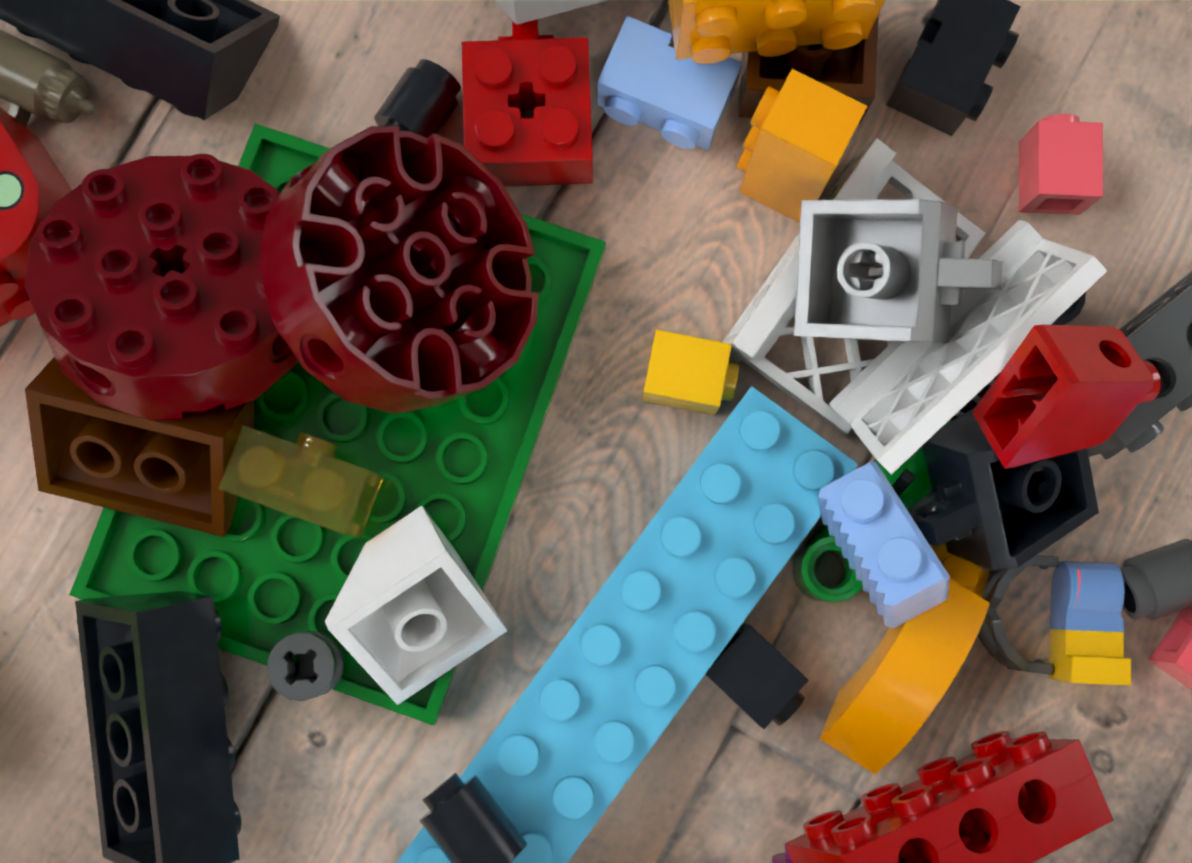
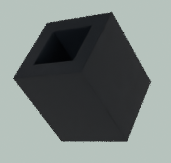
M742 623L705 674L762 729H765L772 720L778 726L782 725L798 710L805 700V697L799 691L809 681L750 624Z

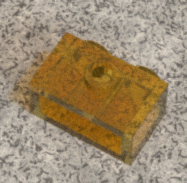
M243 425L218 489L336 532L361 538L383 477L370 470L334 458L337 445L317 437L299 432L296 443H292Z

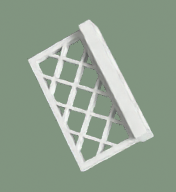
M878 138L854 154L823 198V200H877L878 194L885 184L889 182L906 196V200L920 199L945 202L894 163L892 159L897 153ZM958 212L956 235L962 238L960 242L965 243L964 259H968L986 233ZM799 232L722 342L732 344L730 358L737 363L743 361L837 432L848 434L852 429L851 426L823 400L819 375L849 370L851 381L854 380L862 372V368L867 367L874 360H860L857 339L844 338L848 363L818 368L813 337L801 336L806 370L785 373L765 358L779 336L794 334L795 326H786L795 315ZM883 264L875 267V269H870L868 273L869 278H882ZM887 340L888 346H889L893 341ZM807 377L809 390L795 379Z
M1018 220L979 258L995 259L1003 262L1001 290L962 289L961 305H951L949 343L893 341L829 404L851 426L876 460L892 475L1003 370L1034 325H1051L1108 271L1093 255L1043 239L1028 222Z

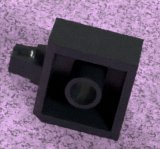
M974 407L941 427L922 445L933 490L907 511L929 544L939 547L945 543L947 553L992 571L1018 568L1099 513L1088 449L1004 469L972 414L975 409Z

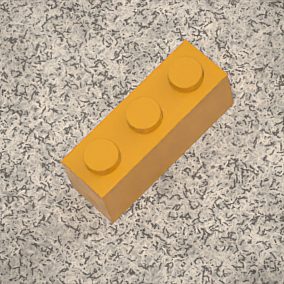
M792 69L781 91L768 86L750 122L752 127L743 145L745 149L736 167L746 172L739 193L800 223L801 200L819 199L857 128L867 105Z

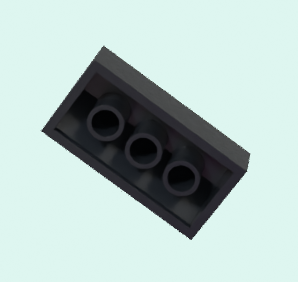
M0 0V20L14 26L21 34L39 38L67 52L74 60L91 64L120 78L128 87L146 91L174 105L181 113L198 117L202 120H206L238 99L274 35L280 19V15L249 0Z
M175 591L89 598L75 601L103 857L114 863H231L239 860L237 835L240 833L242 822L239 808L233 797L231 770L235 764V753L233 745L227 737L224 706L228 701V686L224 675L221 673L218 641L222 634V624L219 613L214 607L213 596Z

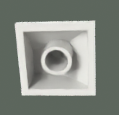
M420 506L365 543L325 620L326 626L333 636L397 705L507 632L502 620L468 568L423 506Z

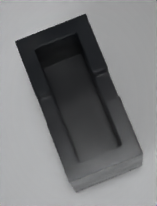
M938 0L917 41L915 51L911 59L906 63L886 105L950 136L955 133L965 118L976 121L994 88L984 83L992 65L1000 69L1003 67L1019 37V33L1010 30L1021 6L1008 0Z

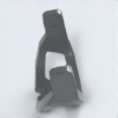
M1036 555L1018 568L990 570L988 572L990 575L982 598L988 601L990 605L977 636L988 653L1001 664L1007 666V669L1053 675L1054 664L1045 663L1040 659L1030 662L1019 655L1008 642L996 609L1013 578L1029 566H1039L1041 569L1058 567L1059 557Z

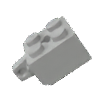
M920 199L801 200L794 336L949 343L951 305H961L962 289L1001 290L1003 262L995 259H964L965 243L956 242L958 207L942 201ZM883 264L882 278L870 280L868 274L870 267H877Z

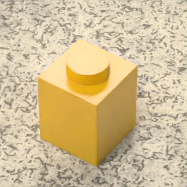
M656 329L642 401L715 416L720 408L721 400L732 402L735 394L739 364L729 362L732 344Z

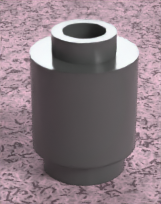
M1182 539L1124 561L1123 568H1120L1125 589L1122 609L1129 617L1139 619L1145 616L1150 620H1156L1192 607V540Z

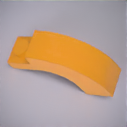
M931 544L930 546L951 577L948 583L950 585L948 587V598L939 605L896 628L889 627L869 659L838 691L819 737L820 740L875 775L901 752L936 708L964 663L980 631L990 605L988 601L982 598L990 573L970 561L947 553V548L943 544L939 547Z

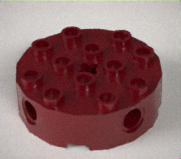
M370 126L331 147L320 156L317 162L292 176L266 215L259 269L272 321L277 332L286 341L302 367L348 402L396 414L439 406L483 389L518 361L537 321L538 292H531L532 277L527 261L528 257L535 254L525 220L497 176L461 144L435 133L425 138L411 131H399V126Z
M209 154L148 156L113 168L99 169L89 173L83 179L82 184L55 202L45 219L38 225L36 233L29 242L24 287L62 373L99 405L147 420L184 419L182 412H201L224 404L225 410L257 399L292 369L298 360L286 341L279 335L272 321L259 269L266 215L281 193L253 171L219 161L216 157Z

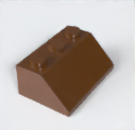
M55 356L25 388L38 491L221 537L226 536L231 526L254 444V400L225 410V406L222 404L206 411L182 412L184 419L147 420L99 405L62 373Z

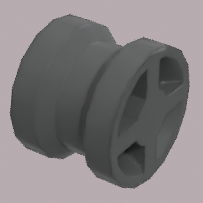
M300 632L286 636L274 646L268 658L267 673L271 685L278 694L289 700L306 701L327 694L338 685L344 674L345 659L342 648L334 638L323 632ZM293 656L298 660L297 666H298V670H299V671H298L296 674H295V672H296V668H295V663H296V661L292 658Z

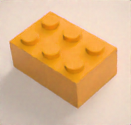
M668 0L676 60L692 58L696 63L711 64L723 61L734 53L758 51V54L761 56L774 57L787 54L796 49L797 46L823 44L825 48L832 50L848 48L858 44L862 39L868 38L885 0Z

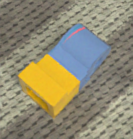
M1061 561L1058 563V567L1054 570L1051 587L1049 663L1054 664L1053 675H1049L1048 679L1068 683L1131 686V658H1124V618H1121L1125 594L1124 579L1117 564Z

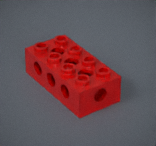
M1001 731L974 741L971 744L974 753L956 761L955 757H945L921 766L917 769L919 779L901 788L898 783H892L868 791L861 796L863 806L845 815L842 814V811L836 810L823 813L808 820L803 824L805 834L786 842L785 845L792 863H1033L1114 821L1079 739H1049L1045 731L1011 738L1008 731Z

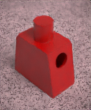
M1034 325L975 407L972 414L1004 469L1013 468L1094 447L1108 440L1139 403L1151 402L1158 396L1161 379L1157 368L1151 362L1142 360L1124 333L1114 326Z

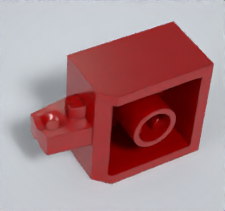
M539 19L518 25L512 21V36H498V40L461 42L464 148L497 176L504 187L592 184L593 154L588 37L554 38V35H539ZM534 110L533 118H521L524 111Z

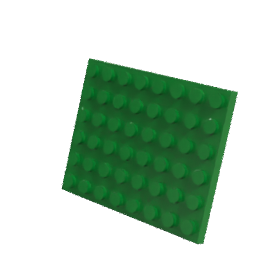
M255 123L238 166L253 171L281 193L292 176L317 162L320 156L330 148ZM520 213L527 224L535 254L528 257L527 261L532 277L531 292H538L536 324L518 361L483 389L439 406L393 414L346 401L307 372L297 360L292 369L254 400V444L231 526L226 536L221 537L103 507L69 595L81 600L175 591L213 596L214 607L219 613L222 624V634L218 641V649L265 666L268 665V658L274 646L286 636L308 631L323 632L336 640L342 648L345 659L344 674L338 685L332 690L434 726L438 722L458 665L397 705L328 630L325 620L365 543L420 506H423L452 544L484 593L606 251V242ZM293 656L292 658L296 661V663H295V668H296L295 674H296V673L299 671V670H298V666H297L298 660Z

